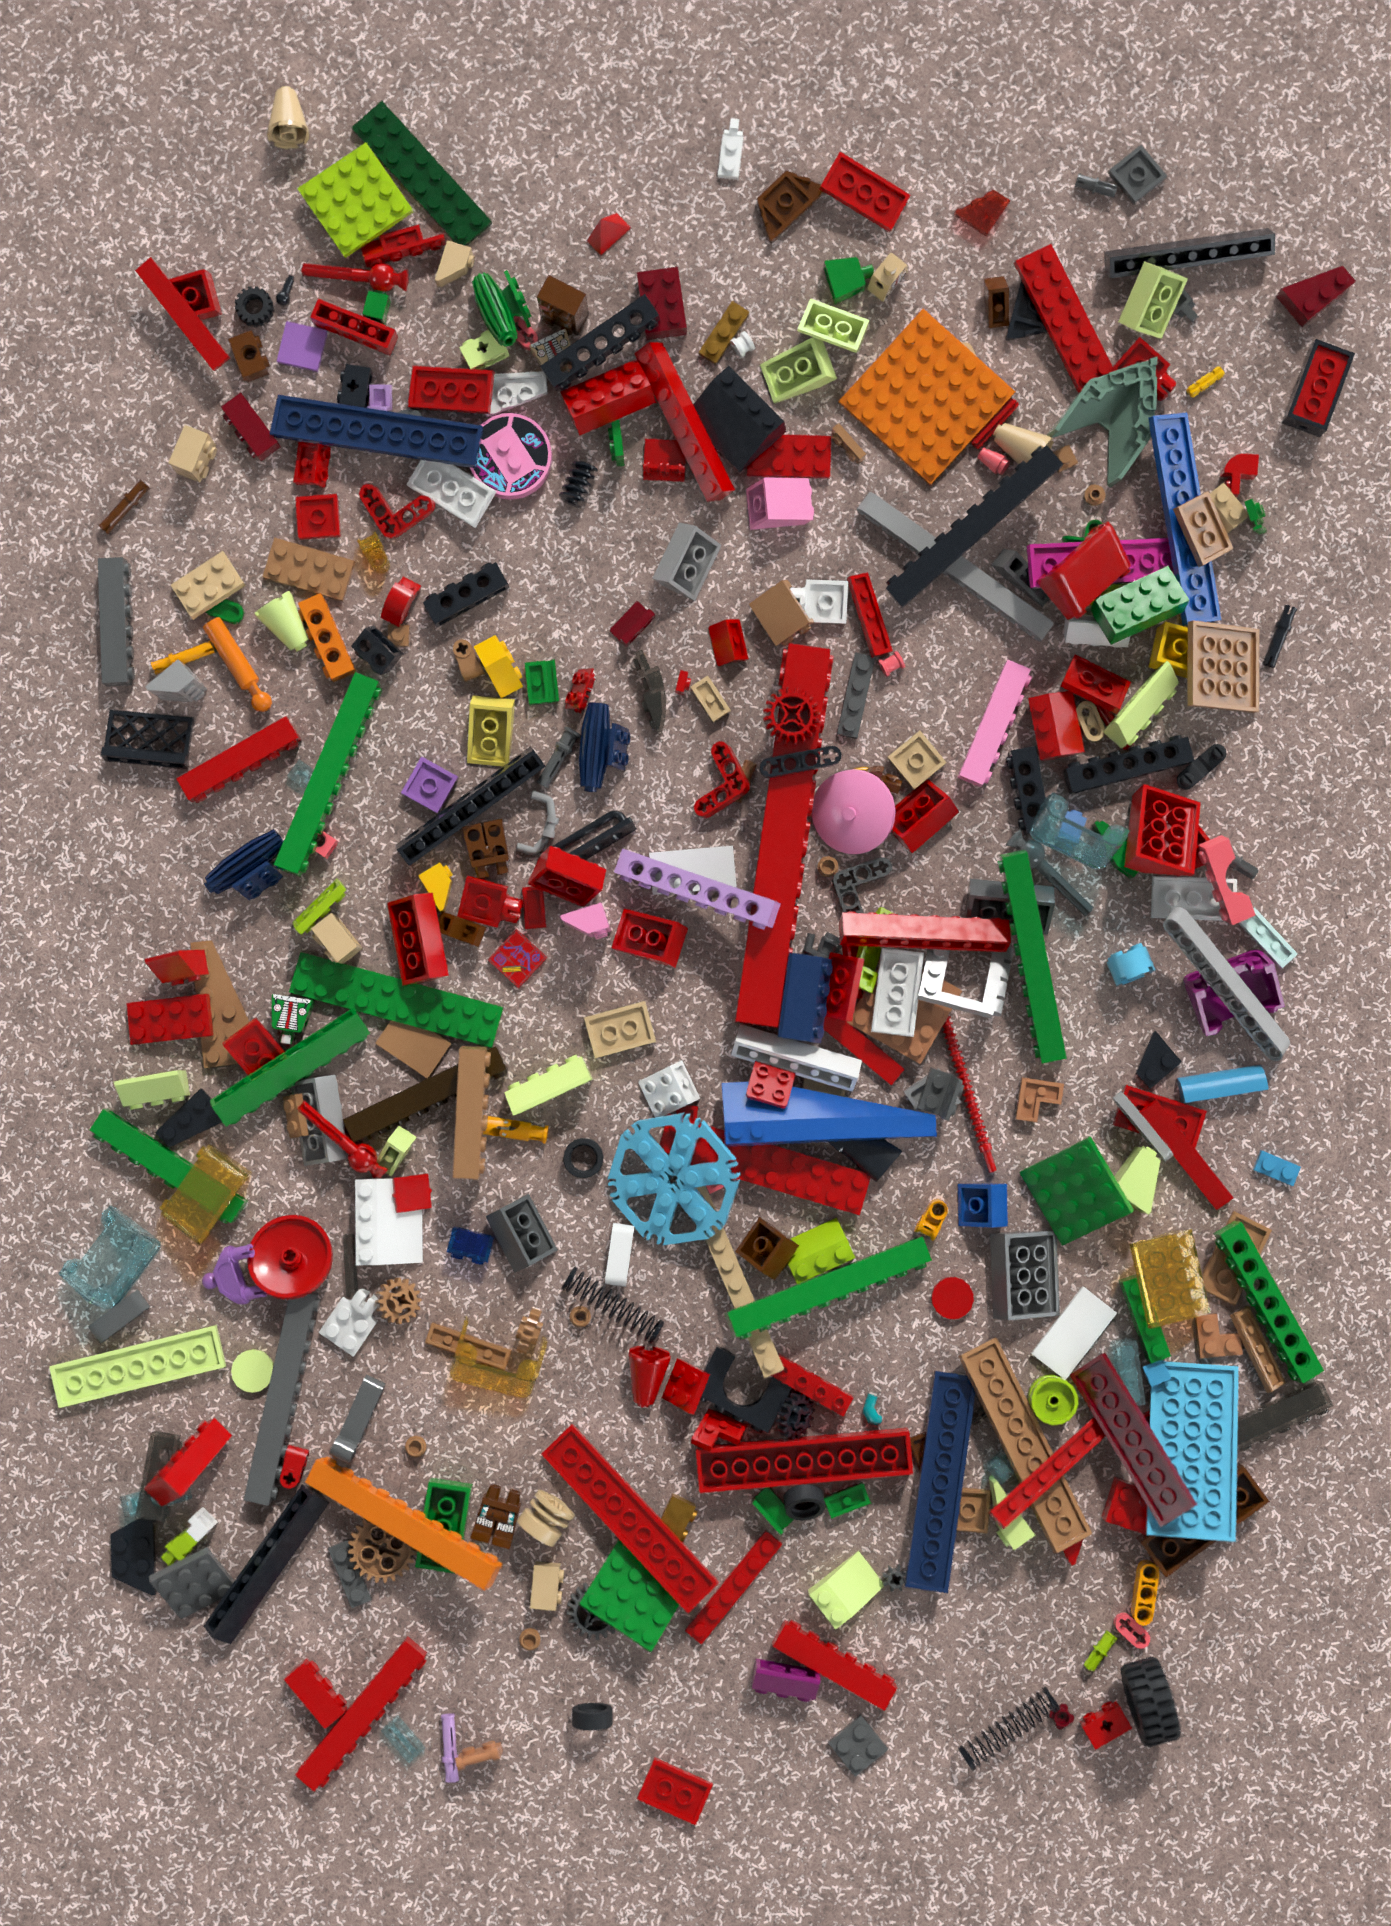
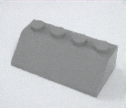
M336 1075L297 1081L291 1088L292 1095L302 1093L303 1101H306L339 1131L345 1134ZM306 1118L309 1135L299 1137L304 1166L348 1159V1154Z

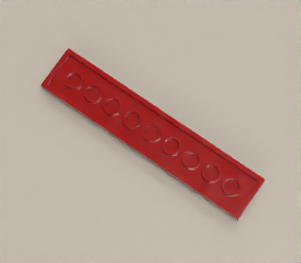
M672 1125L664 1127L659 1144L668 1156L676 1135V1129ZM709 1126L725 1145L724 1130ZM702 1137L698 1138L690 1165L718 1161V1153L707 1140ZM775 1145L727 1147L736 1158L728 1162H738L737 1166L731 1167L732 1173H740V1176L736 1179L860 1216L871 1179L868 1174Z
M571 1424L541 1454L687 1613L720 1583L574 1424Z

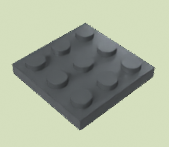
M208 1547L149 1576L152 1586L180 1619L221 1600L234 1582V1579Z

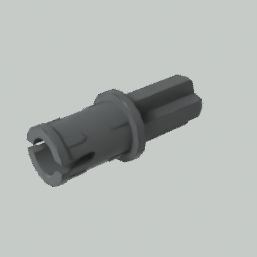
M1080 173L1075 183V187L1092 191V194L1096 192L1114 197L1117 191V186L1101 181L1099 177L1094 179Z
M1235 855V859L1229 865L1233 868V871L1237 870L1250 879H1254L1259 871L1258 868L1243 860L1242 856L1238 857Z

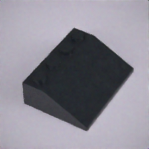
M729 365L710 382L693 404L713 446L740 473L787 432L784 420Z

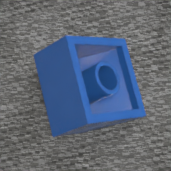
M958 1184V1226L990 1228L1008 1226L1007 1184Z

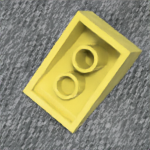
M473 695L469 709L467 763L504 766L510 761L515 699Z

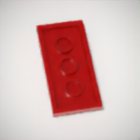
M842 152L838 153L819 187V190L888 232H891L911 196Z
M412 366L408 407L418 410L490 414L495 372L493 370Z
M783 434L747 466V476L830 479L831 436Z
M209 994L126 1003L130 1045L213 1036Z
M1124 1086L1123 1093L1138 1111L1157 1099L1196 1148L1207 1113L1206 1110L1132 1086ZM1118 1107L1112 1125L1139 1133Z

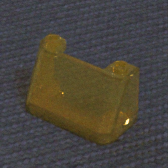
M211 1144L207 1147H201L196 1154L198 1158L196 1163L171 1199L168 1200L166 1198L159 1208L162 1211L160 1215L199 1246L205 1242L225 1209L252 1174L250 1170Z

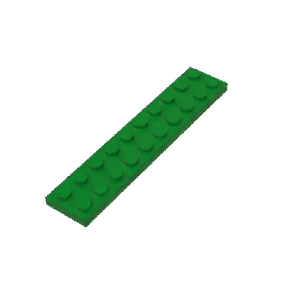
M300 952L289 989L291 994L346 1009L354 1007L357 1012L493 1048L504 1009L501 1006L420 984L403 986L402 979L347 964L335 963L329 959Z

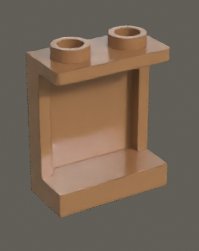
M781 580L749 603L775 646L783 644L786 647L794 641V636L798 633L803 635L811 629L810 625L814 623V620L807 616L790 590L792 586L788 580Z

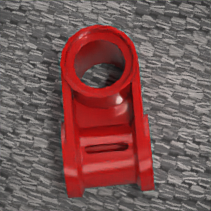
M288 1445L280 1475V1483L283 1487L291 1489L300 1483L307 1464L306 1458L307 1456L309 1457L310 1450ZM293 1473L292 1476L296 1479L290 1483L289 1478L286 1476Z

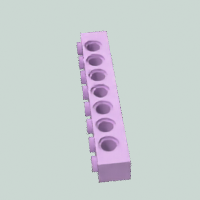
M623 848L614 873L621 875L619 878L630 883L632 879L639 881L638 885L647 889H650L651 886L657 887L658 893L669 896L670 892L677 894L676 899L687 903L689 899L696 901L695 905L704 909H707L708 906L714 907V912L724 916H726L727 912L734 914L733 919L744 923L746 919L754 921L753 926L764 930L766 926L773 928L781 905L776 901ZM642 865L643 871L640 875H637L636 870ZM661 872L662 877L656 882L655 875ZM680 878V886L674 888L675 880ZM699 885V893L694 895L693 888ZM718 891L719 898L713 902L712 894ZM737 898L738 905L732 909L731 901ZM753 905H757L758 910L756 914L751 915L750 908Z

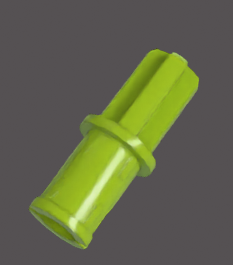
M1106 1630L1096 1646L1093 1645L1094 1650L1085 1661L1084 1667L1093 1672L1103 1657L1108 1656L1109 1649L1118 1638Z

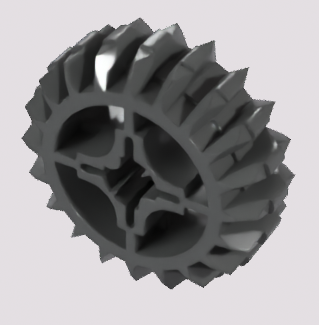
M586 1582L583 1583L584 1591L577 1587V1594L572 1593L570 1596L573 1601H568L567 1606L572 1609L566 1612L567 1615L572 1616L568 1622H576L573 1630L576 1631L580 1628L579 1636H583L585 1632L588 1633V1640L591 1639L592 1634H595V1639L599 1640L601 1633L604 1638H607V1630L614 1634L615 1629L607 1623L597 1627L590 1626L594 1621L601 1619L595 1615L591 1617L592 1613L586 1609L584 1610L588 1616L585 1622L582 1621L578 1613V1604L589 1586Z

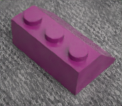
M756 1658L751 1688L760 1694L772 1692L781 1698L794 1696L799 1701L809 1702L816 1699L821 1679L820 1674L811 1668Z

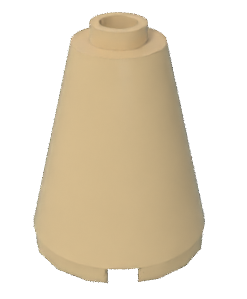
M288 86L279 88L275 93L267 130L268 140H272L276 147L283 149L298 148L297 144L303 143L305 145L309 140V130L297 93Z
M1004 423L1002 426L998 425L993 434L995 437L994 441L1018 465L1023 460L1027 463L1032 458L1030 454L1039 446L1044 448L1047 445L1051 449L1054 442L1050 436Z

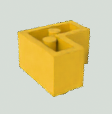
M496 635L473 646L500 698L523 687L519 680L523 676L517 666L513 668L512 663L515 661L504 641L499 642Z

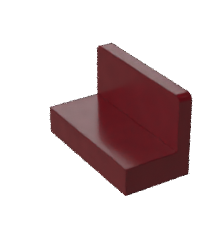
M636 601L610 628V633L625 647H628L655 619V613L650 609L647 610L639 601Z

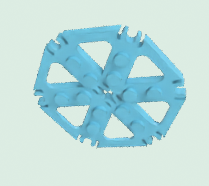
M684 1113L638 1120L631 1126L634 1128L635 1134L627 1129L621 1135L608 1179H616L609 1182L608 1186L614 1185L617 1188V1192H612L610 1196L617 1197L619 1195L620 1197L614 1198L612 1201L643 1238L646 1236L647 1240H650L653 1234L657 1235V1244H660L663 1240V1245L712 1237L715 1234V1231L712 1229L713 1225L719 1230L726 1225L740 1179L732 1180L739 1177L740 1173H732L731 1167L737 1166L738 1162H728L729 1160H735V1156L704 1120L701 1122V1118H697L695 1123L691 1124L689 1122L690 1114H687L684 1119ZM667 1125L675 1127L676 1135L669 1156L649 1133L651 1128ZM702 1137L707 1140L718 1153V1161L690 1165L698 1138ZM633 1149L651 1171L624 1176L620 1168L626 1150ZM671 1176H677V1184L675 1182L671 1183L669 1181L671 1179ZM722 1184L726 1189V1193L720 1210L715 1211L695 1187ZM657 1193L649 1220L642 1222L628 1206V1199L630 1197ZM678 1203L695 1222L696 1230L694 1232L682 1234L670 1232L669 1229Z

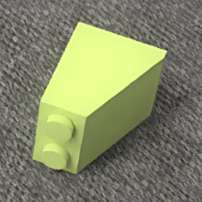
M1134 1147L1114 1177L1131 1206L1141 1213L1149 1215L1152 1210L1160 1159L1156 1157L1157 1153L1149 1147Z

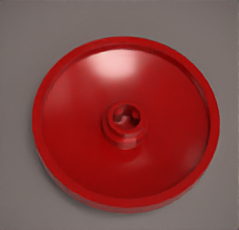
M285 1215L275 1218L261 1227L250 1243L253 1245V1248L249 1249V1251L253 1249L255 1251L254 1257L247 1258L251 1278L263 1292L272 1297L285 1300L304 1297L315 1291L325 1281L331 1270L333 1262L331 1241L325 1230L308 1217Z

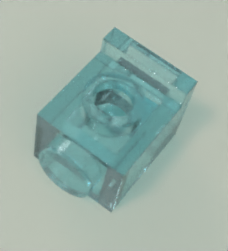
M1000 1451L984 1465L1000 1485L1015 1473L1010 1462Z

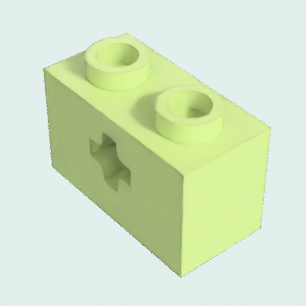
M489 330L484 331L475 340L469 339L459 347L469 369L483 370L509 357L506 346L499 345ZM484 347L487 352L483 353L480 348Z

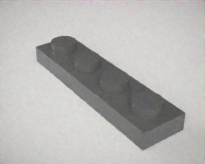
M855 652L837 735L858 738L876 657L871 658L870 655Z

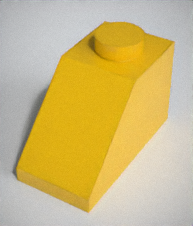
M439 862L418 876L428 893H433L435 904L442 913L446 911L453 883L450 877L453 874L447 865L443 867Z

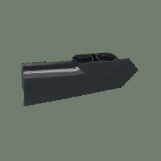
M885 1139L828 1142L842 1155L844 1154L862 1171L868 1174L875 1182L882 1177L902 1153L901 1149Z

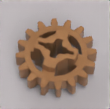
M400 1277L395 1278L394 1281L389 1279L387 1280V1285H380L383 1291L376 1292L380 1297L379 1300H375V1303L380 1304L376 1311H382L381 1318L385 1319L388 1317V1323H393L394 1321L396 1324H402V1321L404 1323L410 1322L409 1317H416L414 1310H420L417 1302H421L422 1299L416 1296L420 1291H414L415 1283L408 1285L409 1279H403L402 1281ZM394 1287H398L393 1293L389 1292ZM403 1309H407V1311L404 1314L399 1315V1313H402Z
M532 1307L529 1317H522L516 1334V1338L520 1339L517 1351L526 1354L530 1343L536 1345L543 1323L538 1322L542 1310Z

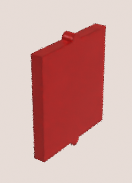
M428 1173L392 1178L394 1190L392 1197L395 1200L396 1213L432 1208L430 1195L432 1189H430Z

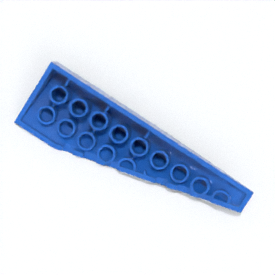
M749 1082L721 1083L724 1142L726 1147L937 1137L936 1115L797 1087H792L787 1107L780 1108L747 1098L746 1091Z

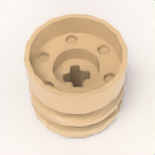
M538 1489L535 1494L537 1499L532 1498L530 1501L536 1511L525 1508L517 1522L531 1536L553 1547L562 1534L556 1525L567 1528L568 1522L566 1520L571 1521L574 1513L558 1497Z

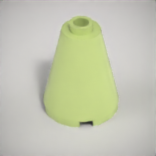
M290 591L282 594V597L270 601L254 613L291 651L295 649L298 652L307 646L306 641L309 639Z

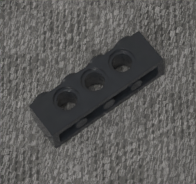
M489 562L483 565L479 572L475 574L471 572L465 575L459 583H450L444 587V591L439 594L432 593L425 598L426 601L423 604L437 628L510 588L496 562L493 564ZM482 579L489 580V584L485 588L478 586L479 581ZM464 589L471 591L467 598L460 596L461 591ZM445 599L452 600V605L449 608L442 607V602Z
M1036 746L1011 750L1008 753L1009 756L1006 757L1007 768L1012 770L1013 777H1010V785L1012 790L1015 789L1017 797L1014 798L1015 809L1020 811L1021 818H1018L1019 829L1023 830L1024 835L1048 831L1052 827ZM1019 766H1026L1029 774L1026 776L1019 773ZM1024 786L1032 788V796H1026L1023 793ZM1032 806L1036 809L1037 814L1035 817L1027 814V807Z

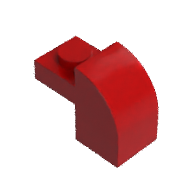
M1238 454L1232 457L1223 467L1220 477L1228 478L1224 484L1235 497L1240 492V479L1253 480L1258 475L1259 454Z
M402 577L398 583L395 582L384 602L380 618L399 627L407 617L410 605L419 594L421 585L405 577Z

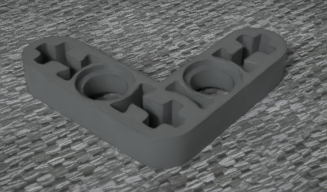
M884 857L877 858L841 870L834 875L833 885L843 913H846V910L854 909L856 906L859 911H855L856 913H864L855 886L887 876L892 869L890 860ZM881 861L883 864L888 865L885 873H882L881 870L875 871L876 876L872 877V870L868 866L872 864V868L878 867ZM859 868H865L868 871V877L865 880H861L856 876ZM849 871H853V878L856 883H852V879L845 882L846 886L837 883L839 875L848 877L850 876ZM850 894L854 896V905L846 906L844 904L843 898L845 895Z

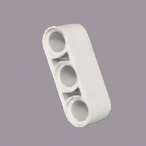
M613 1223L605 1284L626 1287L634 1226Z

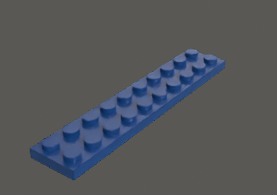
M1177 413L1151 416L1148 420L1174 576L1189 599L1184 612L1181 613L1182 625L1188 626V622L1193 620L1202 622L1220 621L1221 614L1212 561L1198 567L1173 511L1174 508L1201 494L1188 414Z

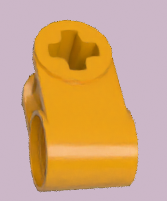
M940 1199L930 1201L925 1212L920 1217L914 1232H921L930 1237L931 1241H934L948 1213V1207L945 1202ZM935 1204L943 1205L941 1214L936 1215L932 1212Z

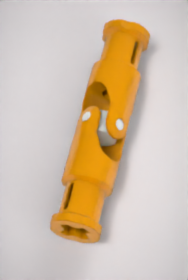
M488 1116L487 1129L483 1131V1134L522 1141L536 1140L546 1144L549 1126L545 1125V1127L532 1125L530 1122Z

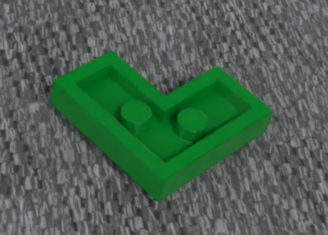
M615 420L611 422L612 427L608 428L609 441H614L610 443L611 459L616 461V466L619 467L625 466L620 420Z

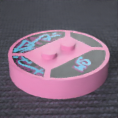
M515 413L499 414L483 422L481 426H483L484 430L476 468L470 467L473 477L497 491L495 497L501 499H519L538 490L546 481L552 466L551 446L544 430L532 419Z

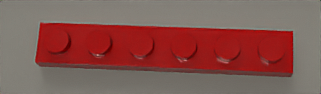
M765 1530L686 1627L685 1631L702 1645L782 1546V1542Z

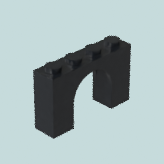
M716 1345L703 1369L710 1376L700 1401L706 1403L708 1400L714 1404L713 1407L722 1413L728 1411L733 1414L732 1418L741 1423L745 1420L752 1424L751 1428L759 1433L765 1431L768 1433L778 1415L777 1412L781 1409L780 1404H784L785 1397L788 1396L792 1387L771 1377L762 1396L757 1401L748 1405L734 1403L726 1396L723 1382L736 1356Z

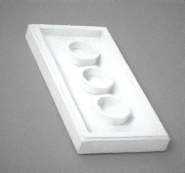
M420 460L406 484L421 495L432 498L437 505L475 528L497 492L455 465Z
M733 846L649 853L650 858L736 887ZM661 872L655 875L656 882L661 879ZM680 878L675 880L674 888L680 886ZM699 885L693 888V892L700 890ZM652 886L653 895H660L661 893L657 892L658 888Z
M1152 876L1151 918L1166 919L1174 907H1182L1188 911L1194 920L1223 921L1219 914V909H1221L1219 902L1215 901L1212 894L1214 890L1213 885L1209 883L1207 878ZM1226 879L1229 889L1232 892H1237V879Z
M881 948L871 1032L914 1037L918 1007L917 996L924 958L923 952Z
M1082 1286L1031 1354L1066 1380L1117 1312Z

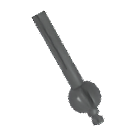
M1020 829L1008 839L1005 844L1006 846L1014 847L1017 851L1026 850L1028 852L1031 869L1036 868L1085 917L1091 913L1094 907L1044 859L1045 850L1039 842L1034 840L1025 841Z

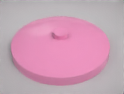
M844 770L827 778L816 791L813 801L812 819L819 836L830 847L842 853L861 854L878 847L889 836L895 821V804L889 789L878 777L863 770Z

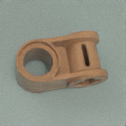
M464 639L457 640L453 645V652L465 682L485 674L471 644ZM461 645H464L465 648L468 647L464 655L458 652Z

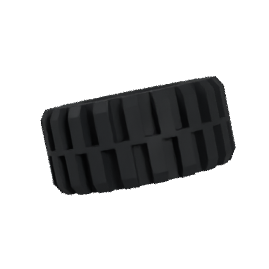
M1148 1657L1124 1664L1120 1669L1124 1692L1135 1727L1144 1746L1150 1748L1178 1740L1181 1736L1180 1720L1168 1680L1159 1660L1154 1657Z

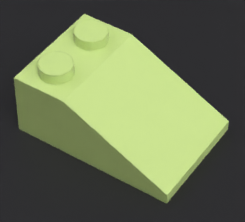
M814 337L760 364L774 403L815 390L837 379L824 342Z
M991 1475L989 1483L994 1508L1007 1495ZM1021 1514L1005 1529H1002L996 1522L999 1531L996 1533L1006 1547L1011 1545L1014 1550L1035 1536Z
M857 1551L808 1591L810 1597L832 1626L837 1629L854 1616L884 1585L862 1554Z

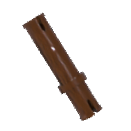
M140 479L129 493L126 492L124 494L125 497L98 526L109 535L112 529L134 505L137 506L139 504L138 501L151 488Z

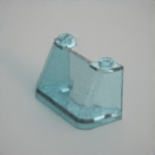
M1052 792L1044 799L1030 828L1032 838L1092 869L1100 870L1106 867L1126 840L1130 830L1119 825H1112L1101 836L1065 818L1068 803L1063 797Z
M109 1205L101 1217V1223L105 1226V1229L81 1260H68L58 1273L89 1304L105 1309H112L121 1302L161 1247V1242L119 1209Z

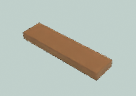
M1245 1306L1231 1314L1230 1317L1266 1392H1273L1284 1385L1286 1382L1250 1307Z
M434 1322L431 1323L425 1343L504 1371L512 1352L509 1348Z

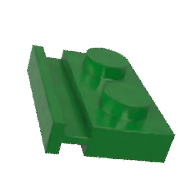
M1253 499L1244 501L1250 521L1256 525L1253 527V530L1259 535L1267 532V529L1262 526L1264 523L1263 517H1266L1263 505H1260L1259 502L1257 503Z
M555 659L526 662L525 672L529 705L560 702Z

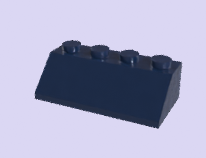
M789 952L778 1037L821 1044L824 1035V1018L827 1014V996L830 992L829 981L833 971L831 959Z

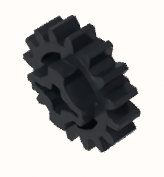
M800 1392L796 1394L791 1393L790 1398L785 1397V1403L780 1404L781 1411L777 1412L780 1416L776 1420V1423L779 1424L777 1430L781 1431V1435L794 1440V1438L799 1439L801 1433L806 1434L805 1429L811 1427L809 1424L810 1420H814L811 1414L815 1409L811 1408L814 1404L810 1400L811 1398Z

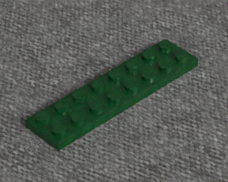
M383 101L379 102L351 127L352 131L363 143L366 142L381 163L454 243L468 246L492 225L490 218Z

